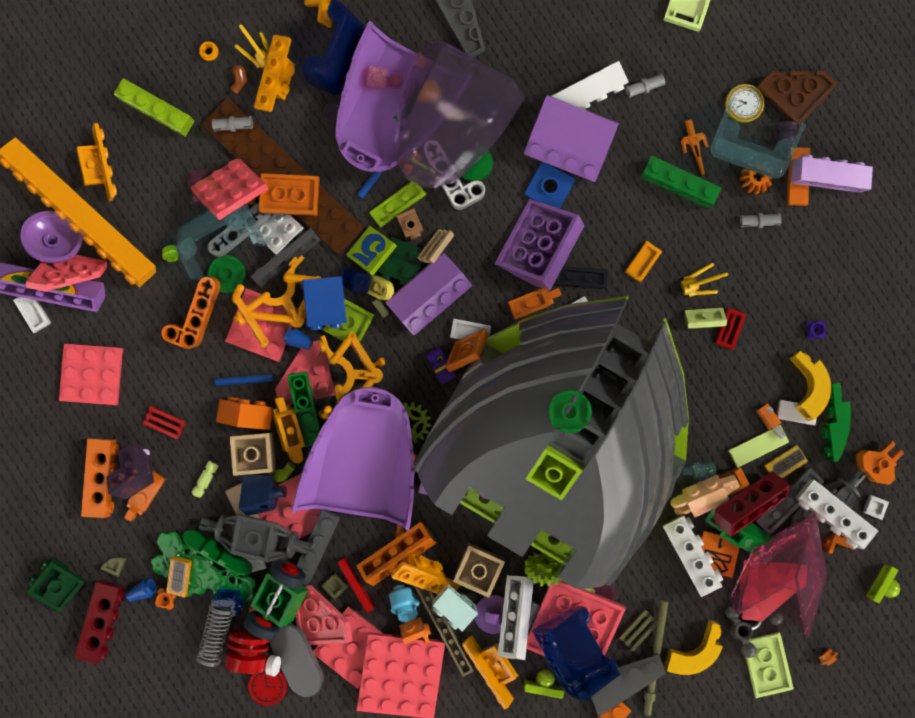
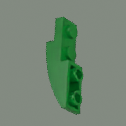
M303 371L287 374L294 409L305 447L313 446L320 432V425L308 373Z
M831 383L829 407H827V416L831 419V422L823 423L824 427L821 429V434L826 441V446H824L825 457L828 458V461L837 462L847 443L851 423L850 401H842L840 383Z
M715 509L711 510L704 520L721 531L720 537L748 552L762 557L774 559L785 546V544L753 523L730 537L714 522Z

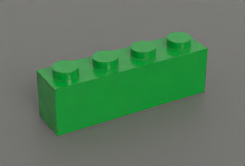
M652 155L640 178L708 209L714 205L721 190V187Z

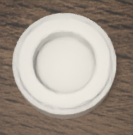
M271 655L267 659L265 665L267 675L276 676L278 674L281 658Z

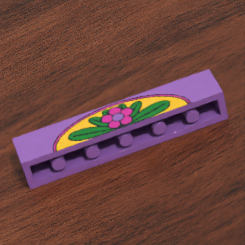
M0 263V293L93 312H98L106 296L104 283L91 280L50 291L30 289L26 287V280L35 269Z

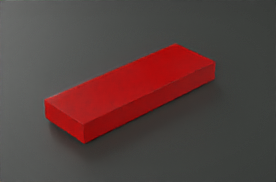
M346 556L338 561V565L364 610L368 613L374 609L375 605Z

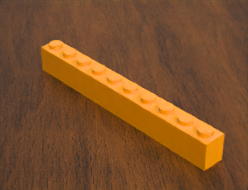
M16 137L0 148L1 165L6 169L10 168L18 181L21 182L23 180L31 193L34 195L37 193L41 197V201L47 207L51 206L61 220L65 219L75 233L79 232L89 246L93 245L103 259L107 258L111 261V266L117 272L121 271L124 273L126 280L130 284H136L140 288L156 273V266Z

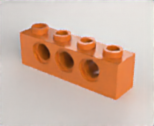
M87 439L82 517L106 518L110 516V513H113L114 502H111L112 494L115 493L116 489L113 475L117 472L115 455L119 451V446L116 444L115 439ZM101 454H104L106 457L105 463L100 461ZM99 473L104 475L103 482L98 480ZM98 492L103 496L101 502L96 497Z
M420 522L356 566L364 581L374 586L391 575L400 563H408L407 558L411 553L420 555L435 545L436 541L428 527Z

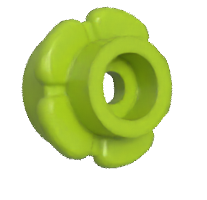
M169 245L162 249V258L168 262L176 261L178 256L181 255V252L175 245Z

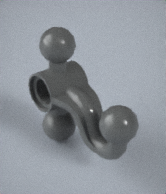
M730 605L726 609V616L734 623L730 627V635L736 640H741L742 654L746 658H752L756 655L757 648L749 639L752 637L753 631L760 627L762 621H753L750 624L741 622L740 608L736 605ZM777 609L768 616V620L773 625H780L784 619L783 614ZM740 626L744 628L743 636H740L738 634V628Z

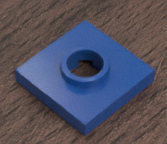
M542 161L524 196L560 209L576 179ZM548 179L554 180L557 183V190L553 193H548L544 190V182Z

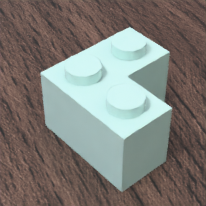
M449 584L432 601L433 610L440 617L444 615L449 620V625L455 630L459 628L463 632L478 615L476 604L462 592L459 594Z

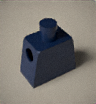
M243 475L239 509L246 516L274 510L277 505V498H286L287 488L286 486H279L277 481L271 476Z

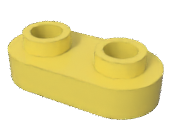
M369 275L365 280V290L368 294L380 300H389L392 297L394 287L390 281L376 275Z

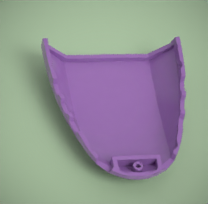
M369 21L352 57V63L349 72H347L346 82L341 94L336 121V140L340 152L351 165L363 171L381 172L395 167L421 146L441 125L464 93L472 76L450 72L391 40L375 27L373 22ZM419 79L436 80L438 87L442 88L441 99H437L435 105L418 104L416 99L413 98L414 83H417ZM400 116L402 118V123L395 120L392 117Z
M365 387L353 390L340 399L323 424L309 452L297 487L292 508L293 513L299 510L322 509L386 519L402 526L405 530H409L414 499V452L409 418L406 409L397 397L384 389Z

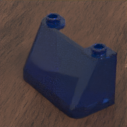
M331 0L327 13L333 24L337 25L324 57L309 56L305 60L301 71L307 84L333 95H341L346 82L347 72H349L352 63V57L366 26L343 3Z
M577 606L537 626L532 632L567 694L579 701L586 702L621 674L617 669V662L612 657L609 658L602 653L587 624L590 622L589 612L586 608Z

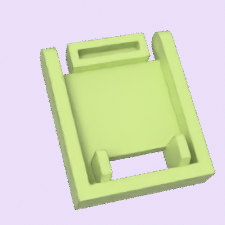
M670 0L663 20L699 32L710 0ZM676 13L693 18V21L689 22L675 17Z

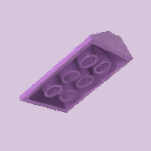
M546 95L524 154L595 182L619 123Z
M529 199L495 265L532 285L550 291L584 228L580 216Z

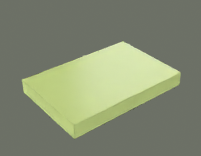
M780 632L750 638L749 641L757 648V653L754 657L746 658L754 696L759 698L793 690Z

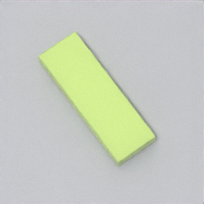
M771 429L729 449L728 452L735 466L740 467L789 443L786 436L780 439L775 431Z

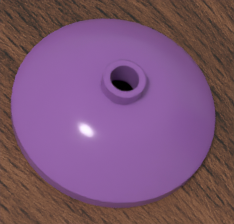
M43 211L32 215L24 222L20 236L24 249L33 258L47 263H59L77 254L82 245V235L79 232L75 233L69 227V223L65 219L61 220L54 211Z

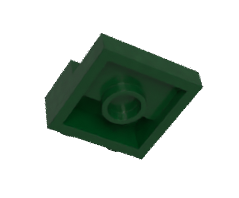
M391 237V241L397 247L377 272L381 274L380 277L391 281V279L398 280V285L404 286L419 273L423 262L418 259V256L423 249Z
M52 556L50 560L45 559L39 567L41 571L37 576L33 574L26 583L28 585L26 593L60 613L84 584L85 579L70 571L69 566Z

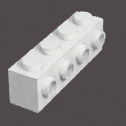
M617 61L551 96L586 109L591 106L590 102L594 100L599 102L607 98V93L611 91L617 93L623 90V85L628 83V80L620 62Z
M809 480L795 497L799 501V506L806 511L810 509L815 513L814 517L819 522H826L830 525V530L837 536L842 535L847 539L845 542L853 549H865L878 532L876 528L815 480Z
M683 514V516L681 515L665 523L663 528L700 596L703 597L721 588L723 578L718 569L714 571L711 565L714 561L709 552L704 553L701 547L704 545L699 534L695 536L692 531L694 525L690 517L685 518Z
M507 575L498 645V656L504 658L525 660L533 591V580H528L527 577Z

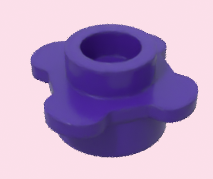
M823 320L818 322L808 321L806 323L808 339H824L826 337V327Z

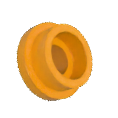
M204 42L199 48L200 56L206 61H212L218 56V47L213 42ZM207 49H212V53L206 54Z

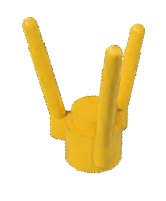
M240 24L239 28L257 52L255 54L256 59L236 44L235 48L254 63L257 69L261 67L264 70L270 48L263 33L260 32L259 35L265 50H260L247 30Z
M710 263L691 275L683 277L684 280L680 281L683 294L689 295V297L717 294V290H696L699 289V285L726 277L728 273L725 272L697 281L696 278L692 279L714 266V263Z

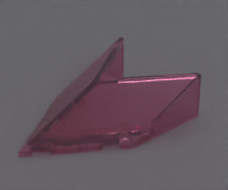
M815 511L802 522H796L773 536L764 545H758L753 548L730 596L735 613L741 614L783 588L793 590L797 594L800 610L798 623L805 638L809 639L827 578Z

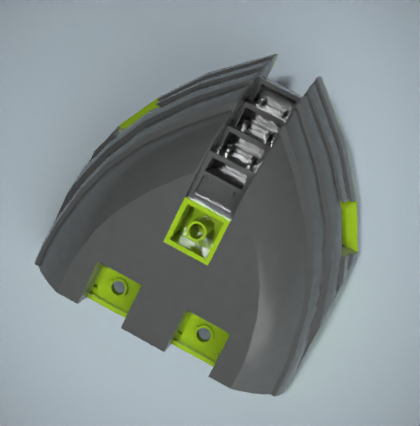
M628 296L567 304L520 320L488 337L480 359L472 362L416 455L414 462V471L418 473L419 479L434 505L452 515L459 503L493 522L487 535L489 538L523 557L531 545L562 563L558 578L574 588L586 589L603 585L611 586L655 526L667 501L672 496L675 482L686 462L689 415L685 379L666 318L662 320L649 341L619 325L618 321L626 306ZM565 390H575L582 393L589 400L592 409L591 419L587 426L581 431L571 434L556 429L550 422L548 415L549 403L553 397ZM573 395L568 403H574L579 395ZM567 405L564 408L565 415L569 413L572 405ZM481 494H483L484 496H486V497H488V498H490V499H484V498H482ZM550 535L554 536L555 538H557V539H559V540H553V539L550 537Z

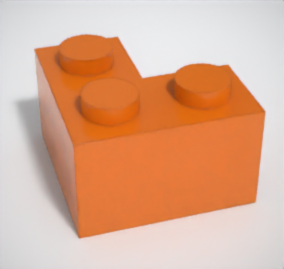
M228 397L227 400L219 399L216 422L235 427L270 430L273 407L266 406V402L255 401L254 404H250V400L236 397Z

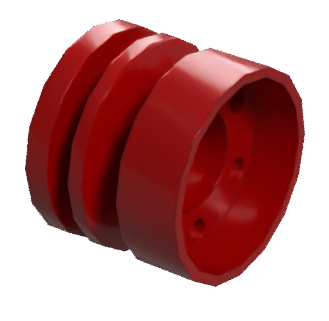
M246 629L230 631L228 635L230 641H228L227 647L232 650L226 653L224 667L229 671L244 674L264 672L267 655L261 652L268 650L269 645L267 643H269V640L255 637Z

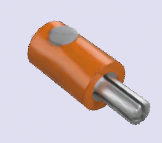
M769 404L756 411L769 430L773 429L780 439L786 436L779 426L782 422Z

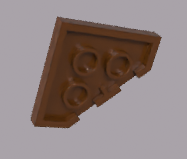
M825 71L770 72L756 88L797 127L836 87L837 83Z

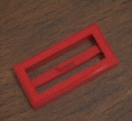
M727 308L725 313L727 322L731 313L733 314L723 342L721 338L726 326H720L714 344L734 350L746 314ZM738 315L740 316L732 341L728 344L729 336Z
M150 406L149 412L145 416L146 419L142 423L168 436L179 439L186 421ZM153 412L179 423L180 427L153 416ZM149 420H154L160 424L176 430L177 433H173L167 429L149 422Z

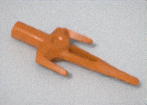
M692 120L685 121L688 136L680 140L683 153H687L686 144H690L700 173L704 175L699 141L703 140L705 147L708 148L707 138L702 132L696 134ZM694 146H697L698 156L696 154Z

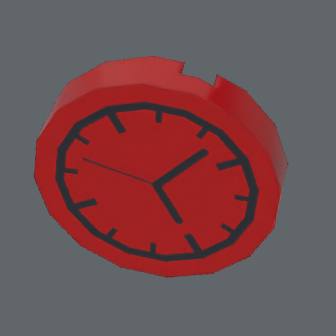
M279 670L276 676L267 675L265 671L253 674L248 684L249 694L252 699L264 706L278 703L286 694L288 687L287 680L281 670Z

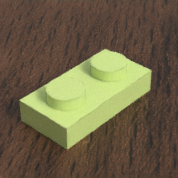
M723 308L685 310L684 312L688 329L726 326L727 324Z

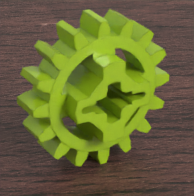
M412 402L411 407L404 403L408 418L420 420L413 425L414 428H411L412 439L414 443H417L418 437L423 440L422 434L429 433L426 427H431V424L427 423V420L431 419V417L425 416L427 409L421 411L422 405L416 408L414 402ZM411 410L419 412L421 417L413 416ZM424 423L422 430L417 434V426Z
M533 552V556L529 555L528 560H525V574H528V580L533 579L534 584L540 582V586H543L545 583L549 587H551V583L558 585V581H562L558 578L562 563L543 552H540V554Z

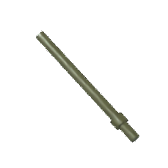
M661 600L652 656L661 654L669 603L666 600ZM656 680L649 684L644 692L645 705L643 714L646 716H651L652 705L656 699Z

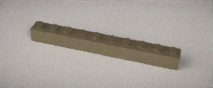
M414 586L462 676L464 677L473 672V667L452 627L449 625L447 618L444 615L440 617L433 610L432 601L435 598L433 592Z

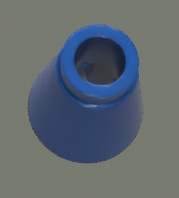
M291 327L288 328L283 339L287 345L310 350L314 341L297 328L293 329Z
M143 579L126 591L127 600L132 602L152 597L157 591L155 582L152 579Z

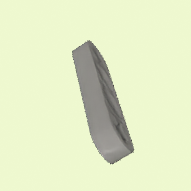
M257 203L209 242V252L215 257L226 255L268 221L272 214H260L259 203ZM251 220L252 225L249 228H243L244 221ZM231 232H237L235 240L231 241L228 239V235ZM223 238H224V240H225L227 243H229L228 245H226V244L222 241ZM216 244L220 246V251L216 250Z

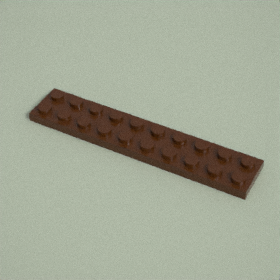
M228 97L202 123L203 127L237 159H241L260 179L261 173L310 176L254 122L253 129H236L235 132L230 130L214 132L212 119L229 118V116H234L235 118L248 117ZM320 184L318 216L297 215L338 255L365 229Z

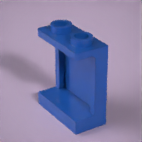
M342 276L300 281L304 295L306 327H311V330L323 329L322 325H330V328L342 327L341 323H347Z

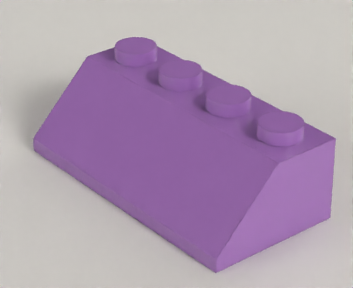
M443 252L434 264L430 263L393 294L389 300H386L385 303L407 329L415 335L472 287V284Z

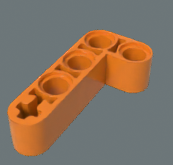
M204 277L199 281L184 326L171 324L163 327L161 335L165 341L187 349L200 345L221 285L217 278ZM207 282H210V285H212V289H209V286H207ZM202 298L205 299L207 303V306L204 309L200 306V301ZM196 316L200 319V325L198 327L194 324V318ZM171 328L175 329L176 336L174 338L170 335ZM189 335L194 337L193 344H190L187 340Z

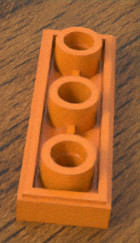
M789 148L787 205H808L809 186L792 184L791 178L793 160L800 158L801 155H810V148Z

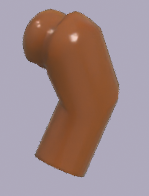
M234 65L232 73H234L235 82L229 89L238 94L246 84L247 77L245 69L241 65Z

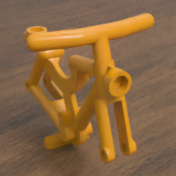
M302 255L299 259L295 256L288 264L291 268L283 276V281L287 283V290L281 297L271 298L269 292H264L251 303L245 305L240 297L244 291V286L238 284L233 292L232 302L239 309V312L233 319L241 326L246 322L262 348H266L269 341L255 319L289 323L294 328H299L304 324V317L306 318L304 299L298 310H296L291 301L295 292V284H301V280L319 279L321 277L294 274L295 269L304 260ZM262 303L266 306L283 305L288 315L254 312L253 310Z
M350 332L335 353L330 350L325 335L320 337L321 341L318 342L320 351L326 353L329 364L341 365L347 374L345 385L343 387L340 384L335 386L337 403L350 391L355 379L367 380L361 388L372 387L374 383L382 380L383 373L378 368L385 365L384 358H379L376 362L372 363L354 332ZM350 344L366 370L353 369L351 363L342 357ZM326 406L324 410L318 412V416L326 420L332 412V407Z

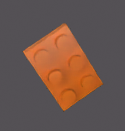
M261 173V180L266 184L268 190L260 194V213L318 216L319 176Z

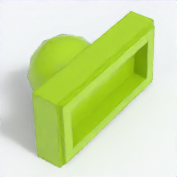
M884 564L867 593V598L880 604L884 596L888 598L896 597L901 590L899 583L894 580L899 570Z
M549 670L538 672L536 681L524 680L525 692L560 699L564 696L563 687L554 685L555 677Z

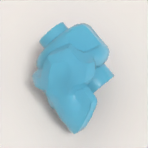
M405 585L394 587V591L389 594L391 602L390 611L393 614H397L398 620L402 622L416 619L418 615L416 608L420 605L416 594L412 592L411 588L405 587Z

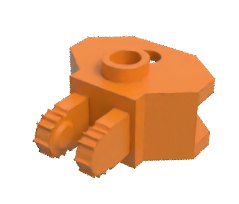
M891 440L880 449H875L874 451L860 450L856 454V467L863 471L862 474L865 473L867 475L866 478L869 481L890 485L895 480L894 467L897 465L895 462L904 453L900 449L889 456L887 453L895 446V443Z

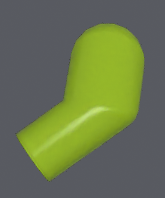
M288 462L283 469L270 472L268 476L273 477L277 482H284L289 478L296 466L294 463Z

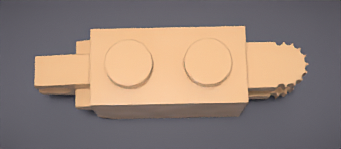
M714 475L683 489V494L673 498L670 503L675 508L674 512L676 515L683 516V514L692 512L695 518L716 509L720 504L728 502V494L740 488L735 475L722 479L718 475Z

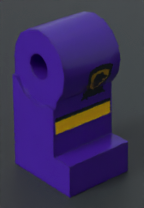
M440 347L426 353L441 385L457 377L454 371L449 372L446 369L447 359Z

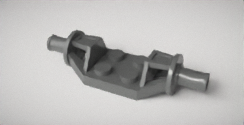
M857 468L847 480L838 477L836 481L823 484L822 486L851 509L855 499L860 496L856 488L867 475L865 473L862 474L863 471ZM839 486H842V488L838 490L836 493L831 492ZM801 506L791 516L789 532L786 534L791 542L779 553L788 562L800 549L808 553L810 548L821 543L825 536L832 532L830 525L826 522H819L814 517L815 513L810 509L806 511ZM799 526L803 527L798 537H796Z
M242 514L229 517L222 515L218 522L202 518L200 524H203V526H199V529L202 531L215 533V540L220 542L230 554L264 562L285 557L292 558L295 551L312 555L314 551L312 547H315L314 543L298 540V532H292L277 522ZM225 534L231 536L232 540L225 537ZM284 548L287 549V551H278V549Z

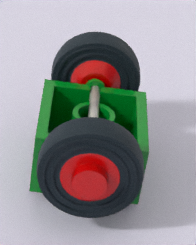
M276 560L273 563L270 572L266 574L251 604V607L257 611L249 612L244 620V627L249 633L260 639L272 640L276 637L279 627L281 628L293 622L308 592V589L302 585L306 575L301 568L284 560Z

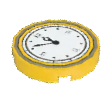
M747 84L738 85L726 97L725 107L730 118L736 122L748 123L758 118L763 111L764 98L756 87Z

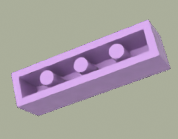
M801 155L800 158L793 160L791 183L861 193L871 190L873 167L865 166L863 162L851 164L847 160L830 161L828 157L816 159L812 155Z

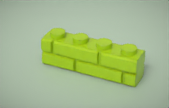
M124 78L114 92V95L120 101L186 137L194 123V120L188 114Z

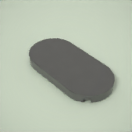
M292 623L281 628L279 627L276 637L270 640V645L274 655L281 658L280 667L290 688L302 697L314 696L321 689L324 675L305 633L300 627H295Z

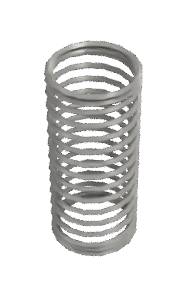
M213 602L210 604L207 615L208 619H206L200 648L196 656L198 663L210 667L220 665L228 636L227 633L229 632L234 608L231 605L223 602ZM213 607L223 608V609H226V610H228V611L217 610V609H214ZM202 656H210V657L215 656V657H213V658H215V659L205 658V657H202ZM198 657L205 660H218V662L208 663L200 660Z

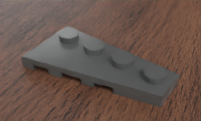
M435 0L467 59L471 60L484 53L485 46L472 0Z
M656 654L598 673L595 677H586L585 680L598 717L665 675L666 672L660 655Z

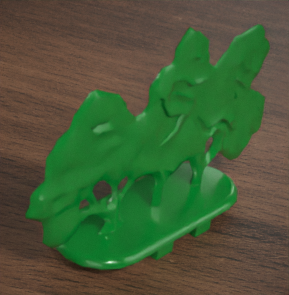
M189 530L184 532L182 536L184 543H182L179 534L176 532H169L167 534L162 532L159 535L156 543L163 552V555H158L151 559L152 569L156 574L168 578L170 560L173 556L192 560L186 597L192 596L194 593L197 595L205 594L206 589H211L214 593L215 602L227 603L233 608H244L247 602H253L256 596L254 593L255 580L247 576H238L250 574L253 569L251 563L242 556L230 554L222 544L215 540V536L210 538L198 531ZM185 549H190L188 553L184 552ZM212 562L226 568V570H218L213 566ZM229 573H232L231 576L235 578L234 584L229 581Z

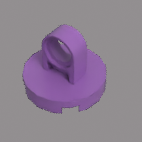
M491 594L489 598L485 596L476 604L478 615L475 617V621L484 632L490 634L501 632L503 596Z

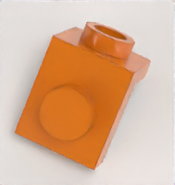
M830 533L822 541V550L830 554L833 553L836 543L850 549L853 548L845 542L847 539L842 535L837 536Z
M421 617L399 625L405 644L422 637L426 644L430 643L428 635L431 634L428 623L424 624Z

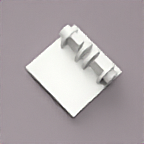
M272 214L271 218L255 234L277 255L285 249L291 240L294 242L293 238L296 239L302 234L304 228L289 214Z

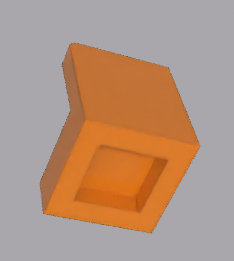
M736 467L719 476L722 479L735 475L740 488L732 491L728 496L750 486L742 468Z

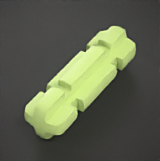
M212 461L207 463L205 466L206 470H203L196 483L198 485L192 490V494L196 497L201 498L203 496L204 489H207L214 476L213 473L218 469V465Z

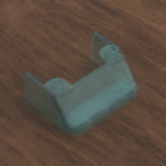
M730 98L711 145L712 155L720 160L772 178L782 177L787 171L806 123L802 122L795 141L787 138L781 139L777 142L774 150L737 138L740 126L737 121L729 119L735 103V99Z
M247 203L221 220H218L208 210L179 227L177 253L190 279L201 280L205 277L194 256L197 250L195 241L224 225H227L233 231H240L246 228L254 245H267Z

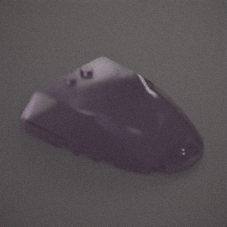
M424 42L409 74L397 117L393 150L399 170L408 180L421 187L438 188L442 185L452 184L468 172L495 144L512 121L525 95L512 78L446 42Z

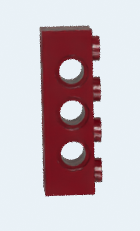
M774 471L763 475L759 481L746 487L738 495L732 496L728 502L720 504L715 509L714 522L732 537L789 497L790 484Z
M103 579L96 582L74 658L98 664L107 657L109 652L107 643L114 634V629H112L113 622L117 621L120 610H117L118 605L125 596L123 591L124 585ZM104 599L109 600L110 607L105 606ZM99 618H102L104 620V626L99 624ZM93 636L99 639V645L94 643Z

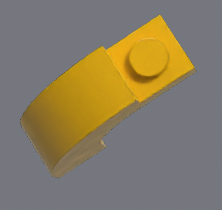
M799 351L789 359L803 373L808 387L806 395L795 408L807 421L816 419L827 406L831 394V381L827 369L820 360L812 363L811 358L806 353Z
M708 620L703 641L693 651L681 652L669 648L664 663L666 671L679 675H691L710 667L718 658L723 647L716 642L721 636L720 625L716 621Z

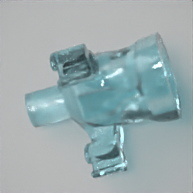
M714 461L694 462L690 467L683 468L682 472L683 475H691L694 479V484L701 482L702 479H708L716 475Z

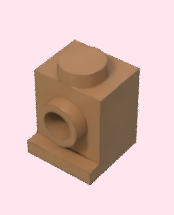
M414 208L397 215L406 239L415 240L422 236L421 233L424 230ZM413 222L415 225L413 228H409L407 224Z

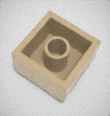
M273 432L230 437L233 476L270 473L276 470Z
M469 543L453 577V582L489 598L505 560L494 553Z

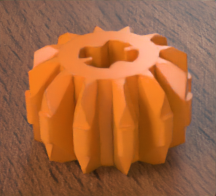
M755 161L753 165L748 163L746 169L741 170L744 176H741L739 180L745 181L742 184V188L748 186L747 193L752 192V190L754 194H758L760 191L765 192L767 187L772 185L770 179L774 175L768 174L771 168L765 169L766 164L764 162L759 165L758 161ZM755 174H757L756 177L759 176L760 178L758 181L753 177Z

